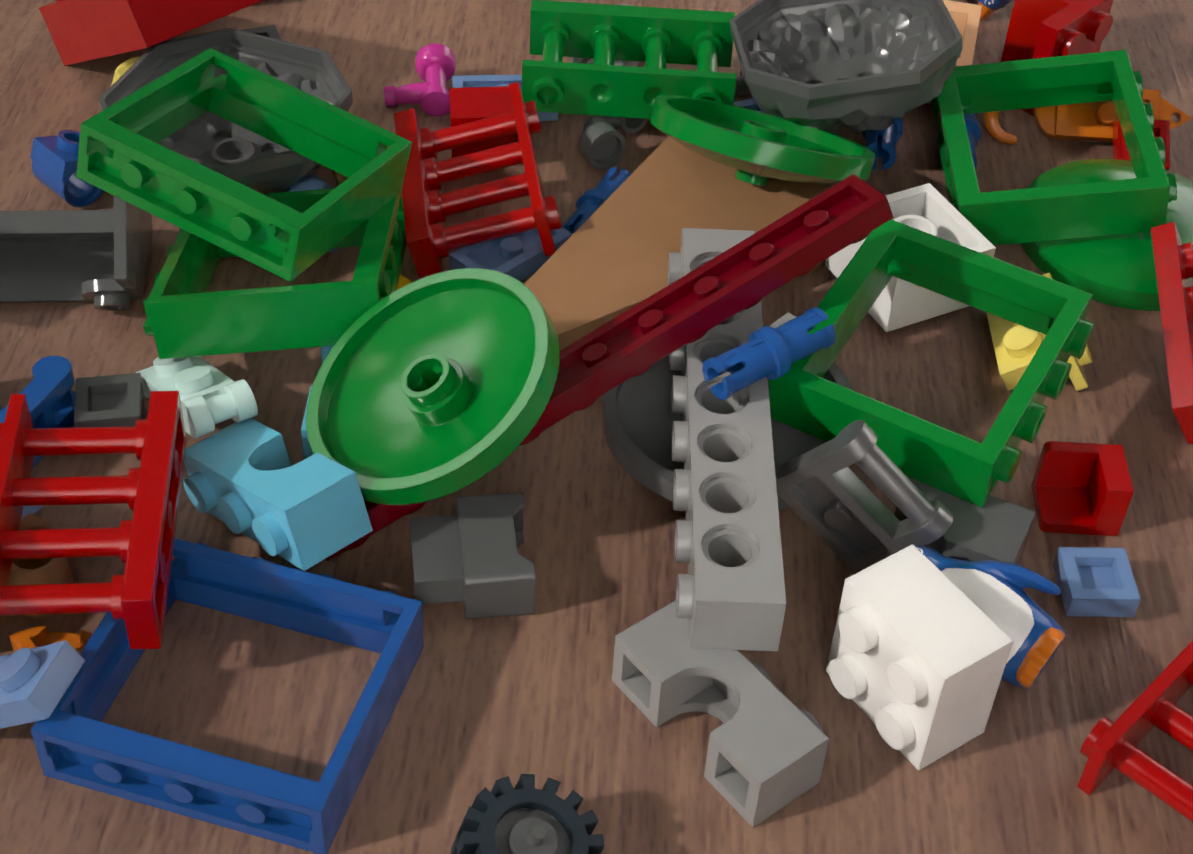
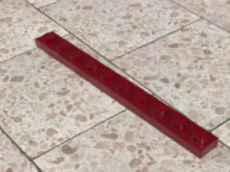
M852 174L560 350L558 375L552 395L538 422L519 446L530 443L542 431L575 411L589 407L598 397L629 378L645 373L654 363L685 344L701 339L708 330L741 310L755 306L764 296L792 279L811 272L817 264L848 245L860 242L868 237L871 231L894 218L887 197L855 174ZM364 500L373 531L327 557L326 560L330 561L347 550L359 547L379 530L402 516L412 514L421 509L427 501L408 505H385Z

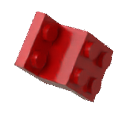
M1015 0L1000 62L1099 52L1102 41L1112 26L1113 17L1110 15L1113 0ZM1033 108L1020 109L1034 116Z

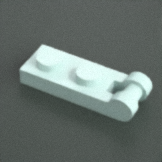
M201 356L159 359L157 357L153 361L154 366L136 372L141 373L144 396L148 400H150L151 391H179L185 431L194 439L214 432L215 424L231 418L239 423L258 414L257 403L248 383L244 379L234 382Z

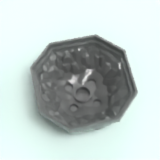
M758 0L730 20V32L740 61L743 79L747 85V92L751 93L761 111L834 134L840 133L842 125L852 129L855 133L867 129H886L893 124V119L901 120L909 111L938 97L942 92L944 82L948 80L954 71L957 59L962 51V35L943 0Z
M232 28L166 40L151 46L98 98L100 111H103L200 53L212 48L347 112L353 103L352 90L326 51ZM218 66L215 67L214 77L217 78L222 74L227 76V70ZM209 111L158 143L262 194L288 192L290 187L300 178H305L306 174L312 169L322 166Z

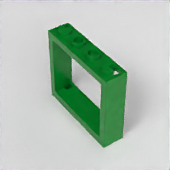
M209 48L82 122L76 177L291 282L401 192L412 142ZM218 66L227 70V76L222 74L217 78L214 77L215 67ZM209 111L348 177V179L305 212L301 213L158 143ZM282 229L289 232L290 236L281 232Z
M1117 50L956 66L948 80L944 82L941 94L932 100V116L948 199L993 245L1151 232L1152 227L1166 223L1168 202L1177 200L1176 178L1173 172L1166 173L1164 141L1162 137H1154L1153 108L1151 103H1143L1142 75L1140 70H1132L1127 51ZM1113 100L1136 178L980 193L964 119L965 114Z
M335 188L268 193L264 195L303 213ZM402 190L333 247L361 246L352 281L206 292L220 257L236 255L179 228V234L174 245L168 248L167 259L162 270L158 271L155 275V285L148 299L143 300L147 316L143 328L147 336H154L159 359L334 346L344 332L361 315L397 290L407 244ZM282 229L281 232L290 236L289 232Z
M891 219L871 231L817 306L829 318L815 325V328L808 333L813 334L832 324L835 330L834 344L827 349H821L792 363L790 371L775 380L769 379L768 391L771 418L826 442L836 438L850 423L856 420H863L878 436L876 445L906 476L983 508L999 480L1004 483L1007 481L1011 482L1022 456V451L1017 449L1020 442L1024 440L1033 443L1037 437L1047 412V406L1042 405L1046 397L1057 400L1061 395L1072 364L1067 363L1070 356L1078 359L1083 356L1087 341L1095 327V323L1086 320L1093 294ZM892 276L1046 335L982 443L823 378Z

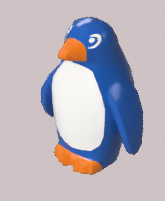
M914 545L1013 640L1001 679L1028 691L1054 656L1068 633L1036 604L1023 588H1033L1054 595L1060 594V588L1041 574L1017 563L996 560L969 562L946 557L930 547Z

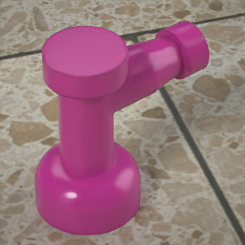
M428 44L422 47L415 57L416 72L425 82L411 83L396 88L394 85L385 86L384 98L386 107L397 106V104L421 103L423 111L431 116H442L450 111L449 90L446 88V82L455 73V55L445 45Z

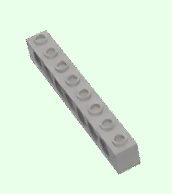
M682 228L680 252H669L667 286L750 237L755 231ZM761 301L749 309L741 310L708 330L701 339L685 344L669 355L670 371H681V376H672L671 415H683V421L673 422L672 461L684 462V469H675L673 510L686 511V520H676L674 557L675 563H687L688 574H678L676 617L689 618L690 648L778 651L786 609V592L768 379L764 377L734 393L731 397L721 400L709 388L722 382V379L731 373L726 372L706 382L702 371L705 360L717 357L748 342L749 335L763 327Z

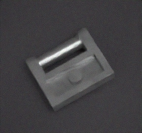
M856 420L850 423L836 438L778 466L775 470L777 494L855 574L912 544L925 546L936 541L947 532L954 518L939 500L934 499L930 501L876 445L878 436L863 420ZM856 463L908 518L899 521L848 466Z

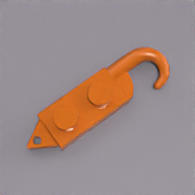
M1143 89V103H1151L1154 119L1170 121V130L1191 119L1188 114L1160 97L1161 90ZM1113 100L1033 108L1034 118L1039 130L1051 139L1113 143V124L1118 117ZM1000 111L983 113L985 128L991 137L1005 144L1014 145L1017 143L1015 135L1007 133L1001 128L998 121ZM1172 115L1176 116L1177 122L1172 121Z

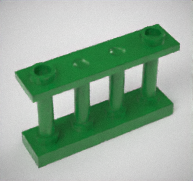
M532 0L530 9V55H542V61L523 60L522 96L524 103L534 100L537 112L651 119L655 99L663 95L692 97L733 105L736 73L718 72V67H731L733 39L730 32V20L735 17V12ZM563 57L591 58L594 59L593 64L562 62ZM614 60L645 62V67L615 66ZM666 63L697 65V71L666 69Z

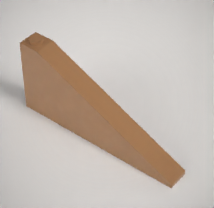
M668 136L524 285L533 292L550 316L558 335L559 348L562 350L667 287L669 252H680L682 228L749 230L756 233L826 191L829 187L818 183L792 182L769 178L767 186L747 183L734 177L735 168L708 159ZM825 260L817 264V266L811 272L820 269L825 263Z

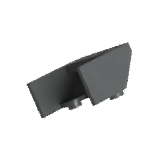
M114 195V209L0 211V303L94 302V308L98 310L123 311L131 309V300L142 298L152 244V215Z

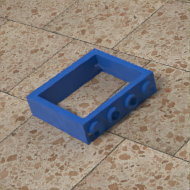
M175 538L173 556L176 559L172 560L165 617L175 600L381 653L319 782L101 722L145 649L131 650L124 619L114 620L111 612L105 614L81 651L80 655L86 661L49 719L36 721L31 729L43 774L50 778L313 853L327 854L424 648L422 601L395 595L392 591H379L340 581L327 574H313L274 564L264 558H251L208 547L198 541L197 543H192Z

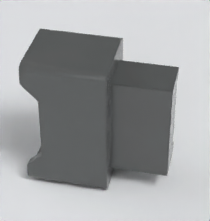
M523 492L455 497V515L409 518L415 600L422 601V604L463 601L465 619L535 613L534 563L518 553V547L524 543L523 507L525 501Z

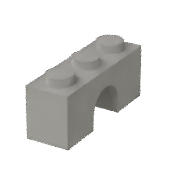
M676 600L615 635L612 681L656 727L685 712L707 713L724 723L710 732L704 778L752 828L820 783L829 738L824 734L816 718L808 711L798 709L773 684L771 677L761 665L753 661L750 662L738 650L690 648L689 618L676 617Z

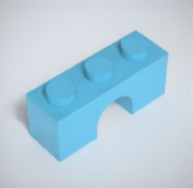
M252 418L239 423L236 422L186 448L184 465L188 477L184 478L183 484L193 506L200 513L205 514L208 512L224 522L233 533H242L259 543L269 555H278L303 571L373 531L355 471L318 452L291 466L282 434Z

